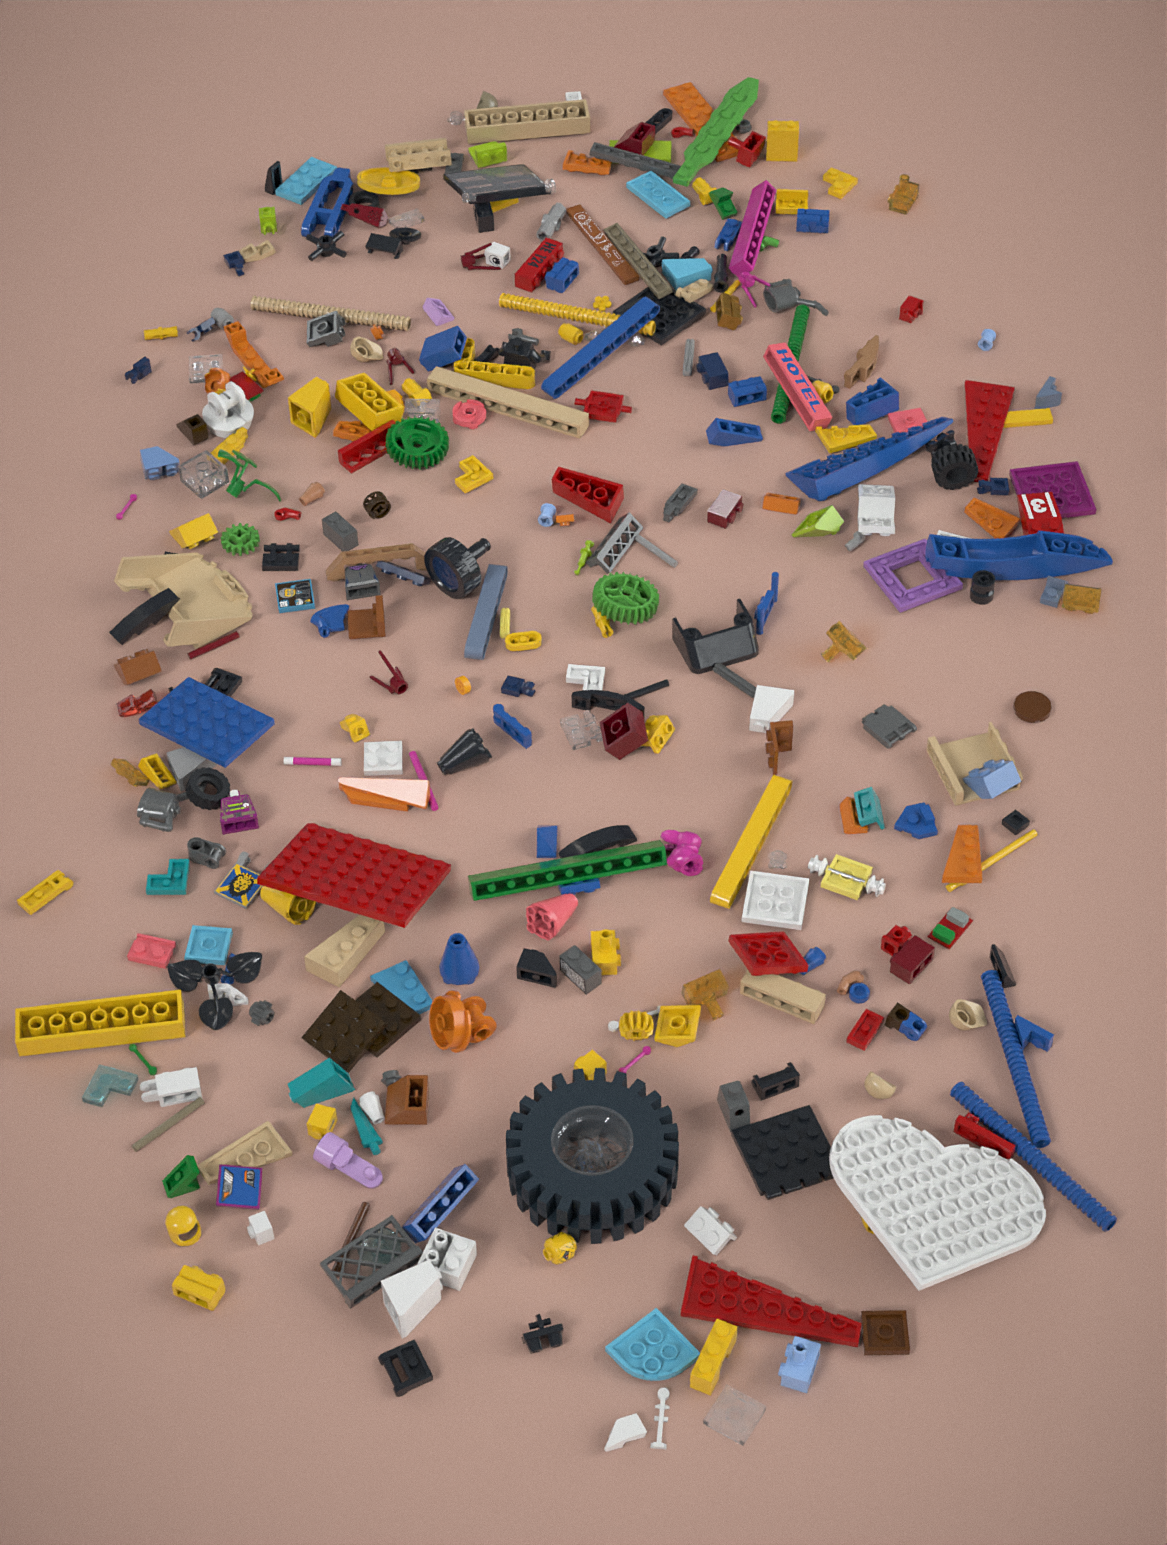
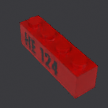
M546 237L514 274L515 287L531 293L536 287H539L546 273L550 272L555 262H558L564 256L563 243Z

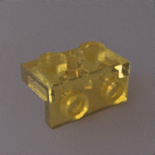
M1066 583L1062 608L1068 611L1082 610L1088 614L1098 613L1101 588Z

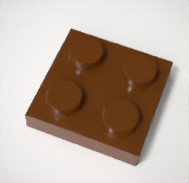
M906 1310L861 1311L864 1355L910 1354Z

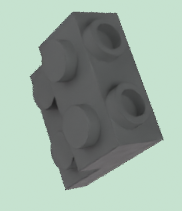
M336 310L307 321L308 346L312 347L325 342L328 347L342 342V337L345 336L343 326L346 325L344 317L340 316Z

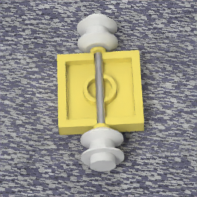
M837 854L830 866L828 865L827 858L821 861L818 855L815 858L812 857L808 864L811 874L817 871L820 877L826 873L821 881V888L855 900L859 899L864 887H866L867 894L873 891L876 897L884 893L886 883H883L884 878L877 881L875 875L870 877L873 870L871 866Z

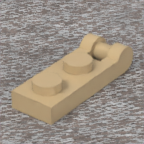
M699 279L684 288L679 287L675 295L679 298L683 297L685 301L691 303L712 292L714 285L706 279Z

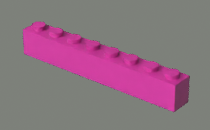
M767 180L752 189L729 265L731 272L738 278L742 272H751L755 267L777 191Z

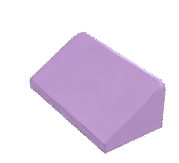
M426 299L422 308L436 326L455 319L440 299Z

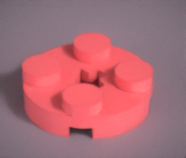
M468 399L464 403L462 401L456 403L452 409L453 422L463 427L477 429L478 425L482 424L486 419L484 404L474 399Z

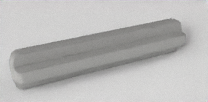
M694 339L686 340L683 362L684 376H691Z

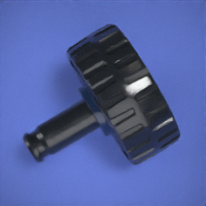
M445 537L427 549L424 555L425 567L432 581L443 593L451 598L461 599L480 585L481 571L476 560L484 555L486 551H489L491 545L487 539L481 538L478 542L467 548L460 541L451 537Z

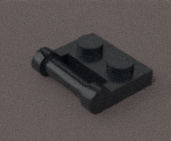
M214 668L205 685L212 687L216 680L219 679L213 689L231 697L243 681L239 675Z
M415 1339L386 1351L378 1357L380 1364L385 1367L394 1386L393 1391L397 1397H401L409 1390L433 1380V1375ZM396 1358L408 1379L404 1382L401 1381L392 1363V1360Z

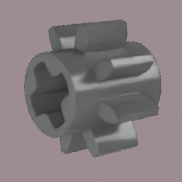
M266 1000L254 1002L249 1009V1015L252 1018L251 1022L257 1026L269 1024L275 1015L271 1008L273 1004Z

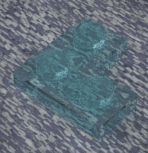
M99 1064L82 1096V1100L84 1103L103 1107L111 1091L130 1096L139 1080L138 1075Z

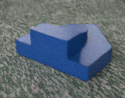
M925 802L906 806L894 825L895 830L905 831L917 839L928 838L938 834L935 826V817L929 804L926 805Z

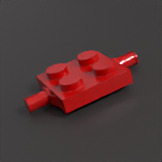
M591 390L586 399L575 398L574 404L584 406L583 412L589 413V419L616 423L621 412L630 414L632 412V406L623 405L624 395Z

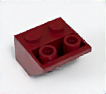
M644 122L636 124L623 134L614 148L644 155L655 142V126Z

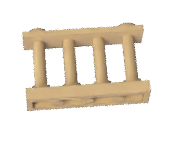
M446 138L385 145L386 161L389 162L390 172L452 165L450 149H447Z

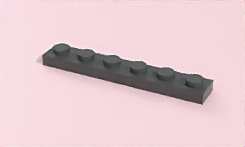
M596 142L593 143L589 154L597 159L623 164L627 167L640 169L641 171H652L656 175L667 176L673 179L681 167L677 164Z

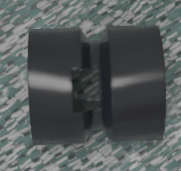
M980 570L973 574L970 599L974 603L985 605L992 601L996 581L994 574L986 570Z

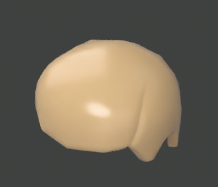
M871 1071L864 1081L867 1092L877 1099L890 1098L896 1089L895 1085L885 1081Z

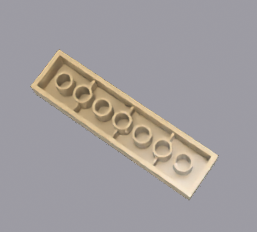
M586 99L464 110L468 144L590 133V115Z

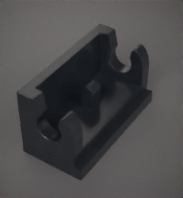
M371 233L365 246L370 254L374 249L393 253L395 259H398L401 252H403L401 239Z
M792 1062L787 1063L788 1067H785L784 1070L759 1078L757 1074L753 1076L751 1084L761 1101L799 1087L800 1074Z

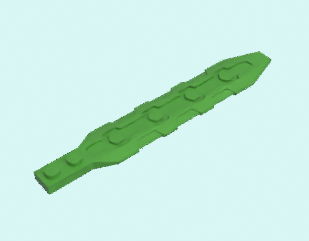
M748 77L728 90L719 107L713 111L710 116L711 118L700 129L693 143L689 144L684 151L685 162L674 175L673 183L687 187L701 168L713 162L722 145L730 138L734 128L742 121L746 111L757 100L758 79Z

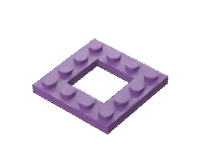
M926 538L864 561L863 567L900 613L963 588V583L958 577L946 576L944 569L931 568L930 562H926ZM920 561L934 580L906 590L892 570Z

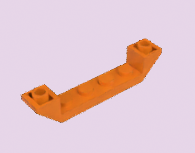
M239 321L223 326L233 352L249 371L252 368L255 370L252 374L263 389L284 380L277 368L270 369L247 341L246 330Z

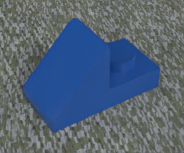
M1019 1015L1016 1016L1014 1024L1022 1050L1030 1042L1035 1047L1048 1052L1052 1047L1054 1034Z

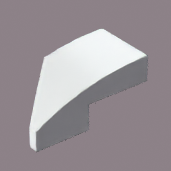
M225 983L215 984L218 999L228 998L233 1006L248 1005V998L236 988ZM207 984L209 999L214 1000L212 988Z
M637 1413L616 1420L605 1445V1452L622 1448L625 1442L645 1437L647 1431Z

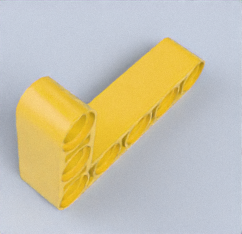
M471 338L466 339L461 359L454 362V372L495 385L518 389H532L535 386V370L532 367L474 361L475 341Z

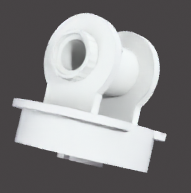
M231 381L226 383V391L218 395L215 392H211L208 394V404L204 406L202 412L203 420L206 422L210 432L222 438H227L232 433H236L241 427L248 430L254 416L253 406L245 398L243 390Z

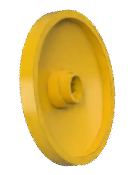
M376 167L358 173L357 185L366 191L377 194H407L416 191L420 187V177L409 170L390 172L389 167Z

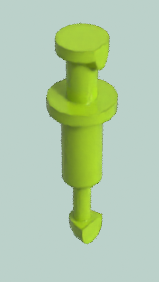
M586 540V547L580 550L581 556L578 561V569L574 571L575 575L580 574V570L584 567L587 558L592 555L590 548L594 546V542L591 540Z

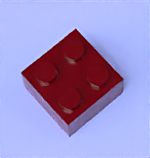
M626 703L599 722L605 751L619 760L648 741L643 712L629 703Z

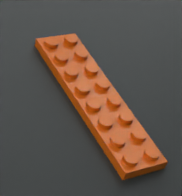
M691 82L663 90L665 98L689 128L694 129V134L698 136L700 129L711 118L710 116L714 111ZM730 138L718 151L719 153L715 157L717 162L737 157L738 149L728 146Z

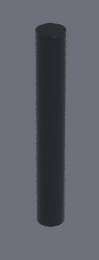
M665 679L624 695L635 699L668 687L669 681Z

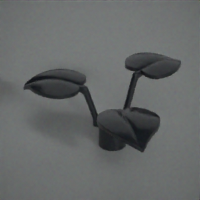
M245 952L233 956L227 963V969L231 973L222 970V968L218 969L213 963H208L202 967L196 960L168 964V973L175 987L184 992L195 990L198 982L201 983L205 979V982L212 988L214 1000L208 999L199 1007V1017L212 1030H219L228 1024L233 1015L231 1001L228 998L218 999L215 984L220 981V974L228 977L234 976L238 983H250L260 973L262 954L259 952Z

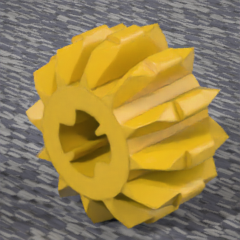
M631 1010L630 1013L625 1012L620 1017L619 1031L625 1039L642 1041L643 1038L648 1039L653 1034L654 1024L652 1015L647 1014V1012H640L639 1010L634 1012Z

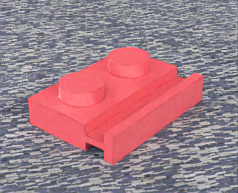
M137 933V938L127 954L128 961L166 969L173 950L176 948V942Z

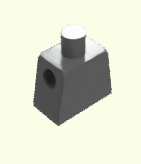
M734 1081L719 1086L717 1101L729 1131L731 1132L733 1129L749 1125L750 1105L741 1082Z

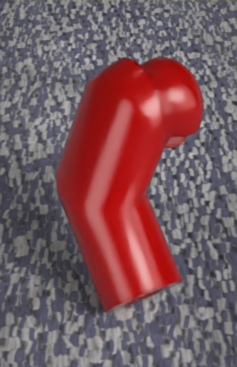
M685 127L673 128L671 131V135L674 138L682 136L693 137L694 129Z
M284 507L276 510L274 516L278 521L289 518L299 520L301 512Z

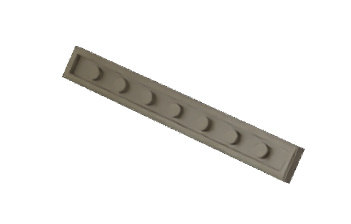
M618 223L603 229L604 234L658 299L673 292L672 287Z

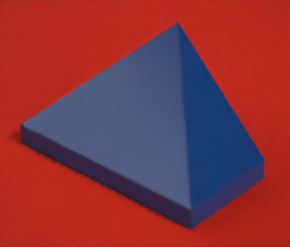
M557 825L537 826V858H556Z

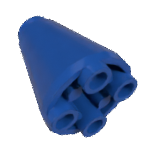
M454 933L449 937L439 965L440 975L446 984L470 985L475 982V978L480 970L479 961L465 936L460 933Z

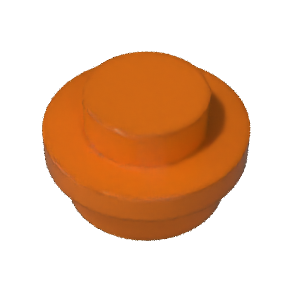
M374 324L370 328L376 340L383 339V330L380 326L376 327Z

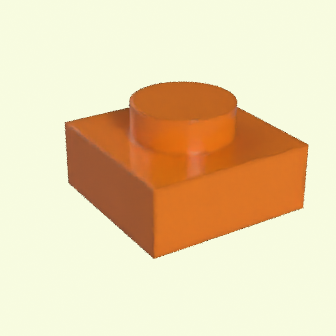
M574 514L555 516V522L560 523V526H568L570 522L574 521Z

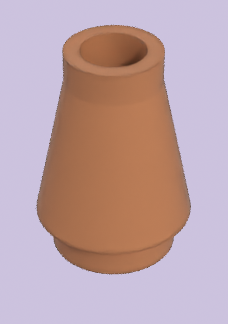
M311 483L302 496L299 497V501L302 505L306 506L323 497L325 490L320 483Z

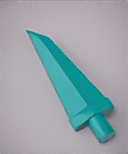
M353 1097L350 1108L363 1148H370L373 1155H378L381 1152L378 1145H381L383 1141Z

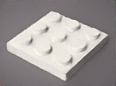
M750 871L742 922L801 930L809 878Z

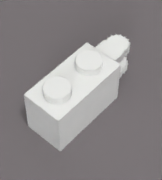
M197 1067L164 1072L155 1075V1079L147 1080L140 1084V1090L145 1091L141 1096L142 1100L146 1103L159 1101L161 1107L191 1102L199 1097L202 1098Z

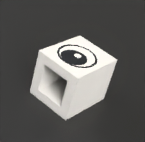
M496 242L487 247L484 253L486 264L501 267V269L511 260L510 247Z

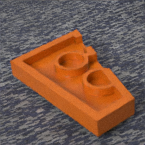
M568 150L563 162V170L609 175L612 162L595 157L590 159L586 157V154L580 153L576 155L573 154L572 150Z
M973 498L965 507L964 513L995 539L1007 538L1020 523V518L977 498Z

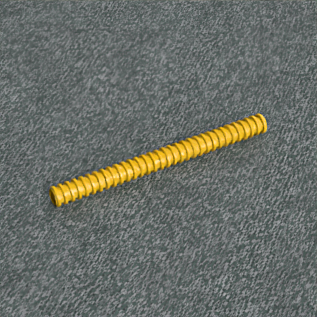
M502 293L499 297L500 307L514 308V310H523L524 312L528 311L529 313L533 312L534 314L538 313L539 315L542 314L549 317L552 315V317L557 316V318H566L567 320L571 319L572 321L576 320L577 322L581 321V323L586 322L587 324L590 323L597 326L600 324V326L605 325V327H608L621 316L620 314L612 313L611 315L609 312L606 314V312L582 309V307L577 308V306L573 307L567 304L563 305L560 303L558 305L556 302H544L543 300H534V298L530 299L529 297L525 298L519 295ZM649 321L636 333L639 332L640 334L644 333L645 335L649 334L652 336L655 332V321Z

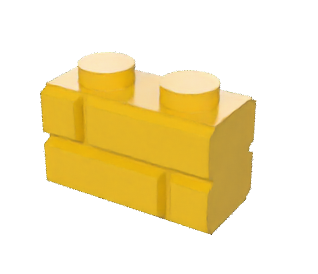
M184 1265L172 1283V1290L175 1296L211 1311H214L226 1290L224 1281L219 1275L206 1274L198 1266L189 1267Z

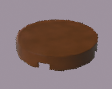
M1026 691L1016 697L1013 708L1018 718L1025 722L1035 723V721H1045L1051 713L1052 706L1051 701L1044 694L1036 691Z

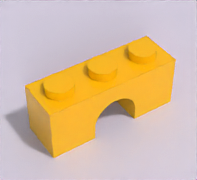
M716 1319L690 1374V1388L711 1396L720 1377V1369L724 1358H729L736 1343L737 1326Z

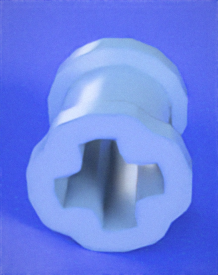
M985 329L981 333L982 338L978 341V347L983 351H989L993 347L992 342L996 339V333L992 329Z
M545 503L540 508L541 515L538 517V523L541 526L550 527L553 524V515L556 513V508L552 504Z

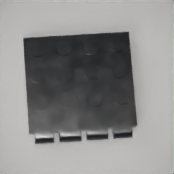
M810 1105L731 1130V1136L760 1196L765 1195L767 1200L782 1196L781 1189H783L785 1194L802 1189L801 1183H803L805 1188L821 1183V1176L824 1181L834 1179L829 1163L831 1146Z

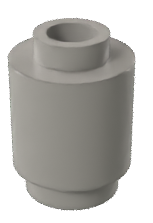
M223 308L212 310L210 316L213 317L216 322L215 324L222 330H224L223 326L234 323V318Z

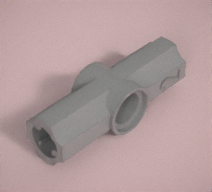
M556 203L548 214L543 215L541 226L536 233L540 242L546 237L551 238L553 233L560 229L561 220L566 213V207L562 203Z

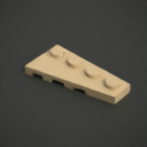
M267 1121L206 1159L197 1167L208 1185L218 1182L219 1164L259 1168L292 1156V1151L271 1123Z

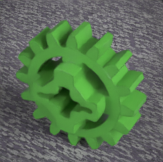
M241 523L238 526L232 524L231 529L227 527L226 532H222V548L226 549V553L232 552L233 556L236 553H239V556H242V553L248 555V551L254 552V547H259L260 537L258 530H255L254 526L249 527L247 523L244 526Z

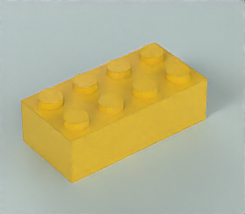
M365 372L336 381L335 398L371 431L392 419L395 422H401L404 407Z

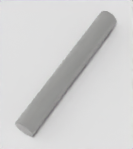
M641 535L636 536L635 541L673 568L677 566L678 562Z

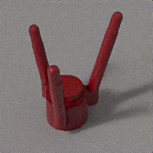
M492 243L461 255L463 268H468V270H500L501 267L473 266V264H476L475 259L485 257L484 254L476 256L474 254L490 247Z
M394 347L388 351L387 356L389 359L386 362L388 364L390 385L393 384L392 364L399 365L402 362L412 374L415 373L401 355L399 349Z
M379 650V655L393 674V677L389 681L390 686L372 675L370 679L386 688L391 694L394 692L398 695L403 694L408 689V683L396 666L394 670L386 656Z

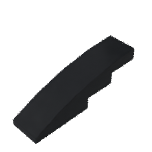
M167 588L134 609L109 633L123 645L134 633L140 635L151 622L156 625L180 598L170 588Z

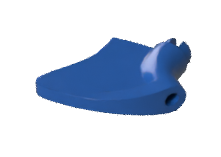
M335 605L319 610L313 614L310 622L318 627L320 636L323 638L328 637L330 632L343 631V621L349 611V605Z

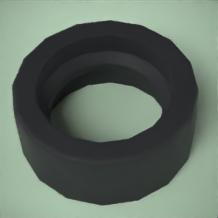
M363 190L355 192L350 196L349 205L352 203H371L368 206L380 208L379 198L376 193Z

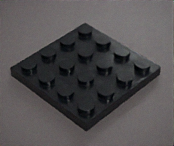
M647 287L615 309L613 313L622 316L643 297L651 299L660 306V310L651 320L655 321L656 324L654 334L652 336L649 334L645 336L662 346L704 316L706 308L694 301L689 303L685 301V298L677 297L675 295L676 290L672 289V293L658 299L651 289Z

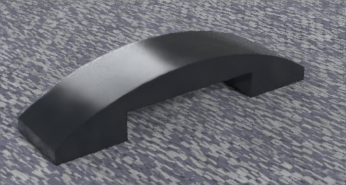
M604 690L572 692V708L590 711L591 707L595 706L616 711L626 703H629L643 712L645 721V707L625 695Z
M629 825L610 826L578 838L563 848L558 854L560 858L601 851L616 844L619 847H624L636 842L637 838Z

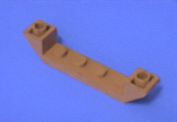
M413 543L343 551L325 570L327 581L335 582L344 579V565L372 564L382 560L390 562L393 559L399 558L407 560L414 557L416 569L427 571L424 563L425 552Z

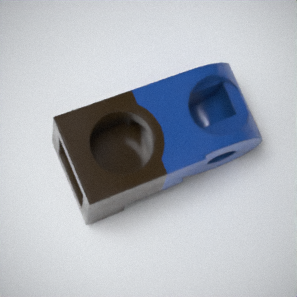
M898 1002L887 1015L884 1024L889 1029L895 1028L902 1034L904 1033L912 1041H918L927 1029V1024L923 1019Z

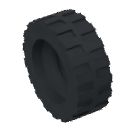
M202 767L201 769H196L190 775L185 788L186 796L196 807L216 810L218 807H221V800L228 797L230 783L222 772L220 773L218 770L210 767ZM209 783L217 789V793L215 795L206 794L199 789V784Z

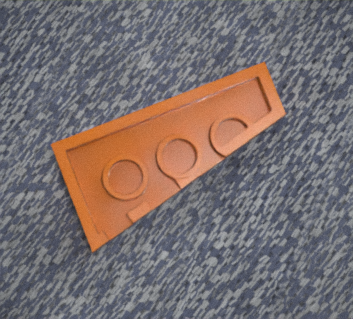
M958 825L942 876V883H982L978 825Z

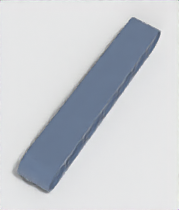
M489 564L465 644V658L484 660L507 580V566Z

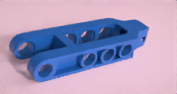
M338 167L334 170L333 175L322 179L302 223V237H306L308 234L311 235L317 224L326 225L324 235L333 237L338 233L347 211L341 210L342 204L349 205L350 196L354 194L350 169ZM337 187L342 188L334 208H323L325 202L327 203L329 193L336 191Z

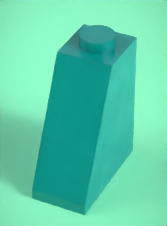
M330 1058L288 1083L290 1099L293 1103H298L303 1108L355 1090L349 1073Z

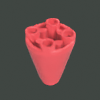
M568 893L529 905L526 908L528 931L547 941L554 938L578 906L577 898L573 894Z

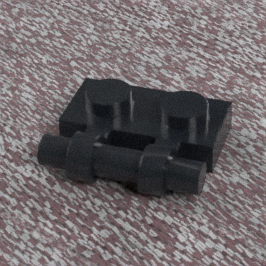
M277 543L264 545V552L270 553H263L262 571H298L299 553L293 552H300V545H293V543H287V545H277Z

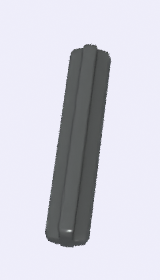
M716 663L714 665L713 671L751 698L755 697L756 687L723 664Z

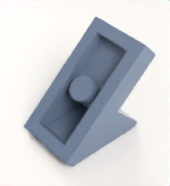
M1049 376L1036 396L1035 409L1060 405L1062 393L1056 391V378Z
M1048 576L1040 603L1057 608L1068 585V581Z

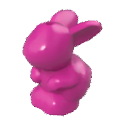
M668 829L661 833V838L668 842V844L664 845L665 851H672L667 858V865L686 876L698 875L703 870V859L698 854L702 844L701 838L696 833L689 831L678 832Z

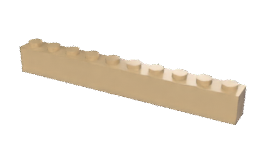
M436 366L427 378L429 392L462 402H467L468 399L478 400L484 404L486 410L579 439L589 427V413Z

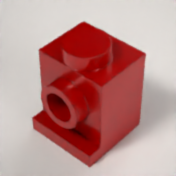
M909 295L900 306L899 319L912 323L915 318L922 315L924 300Z
M895 925L886 935L882 936L881 950L891 956L894 953H898L902 949L903 944L907 940L910 941L912 939L911 931L906 926L899 927Z

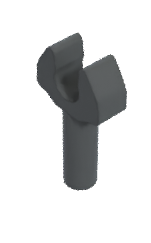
M520 328L512 329V334H508V340L519 337L522 341L530 342L533 345L539 344V339L523 335V330Z

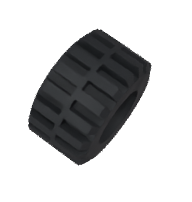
M951 444V446H944L931 459L935 481L938 486L946 490L967 487L977 477L978 466L974 453L966 445Z

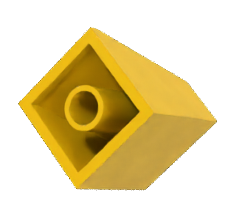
M768 121L766 161L797 162L799 121Z
M317 376L288 397L291 423L314 438L318 436L331 411L329 384Z

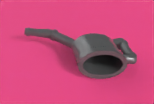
M783 279L770 283V287L766 285L764 287L763 296L765 302L774 313L798 305H806L814 309L816 308L825 316L829 314L828 310L816 300L811 301L799 298L801 295L800 291L792 286L790 279Z
M200 783L199 789L204 791L209 783ZM147 788L141 797L137 809V817L140 818L139 824L145 828L149 827L161 830L162 832H171L173 829V818L181 812L179 802L189 799L186 796V792L176 795L157 790L156 788Z

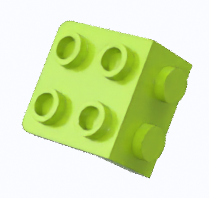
M493 141L468 148V152L478 168L507 161V145L505 142L498 143Z

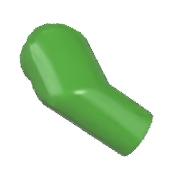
M764 236L759 251H763L768 245L777 248L779 240Z

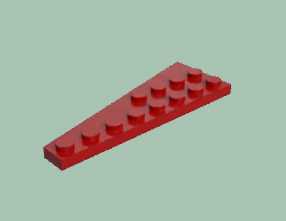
M965 380L968 447L972 449L978 466L977 477L973 482H978L979 480L988 481L1003 433L1005 420L1014 396L1015 387Z
M692 1255L680 1316L710 1322H715L716 1319L738 1327L857 1348L862 1323L840 1314L829 1313L822 1310V1307L818 1305L812 1306L802 1302L801 1298L796 1296L795 1298L783 1294L779 1289L754 1279H746L737 1275L735 1271L731 1270L729 1272L717 1267V1264L713 1262L707 1263L698 1259V1256Z

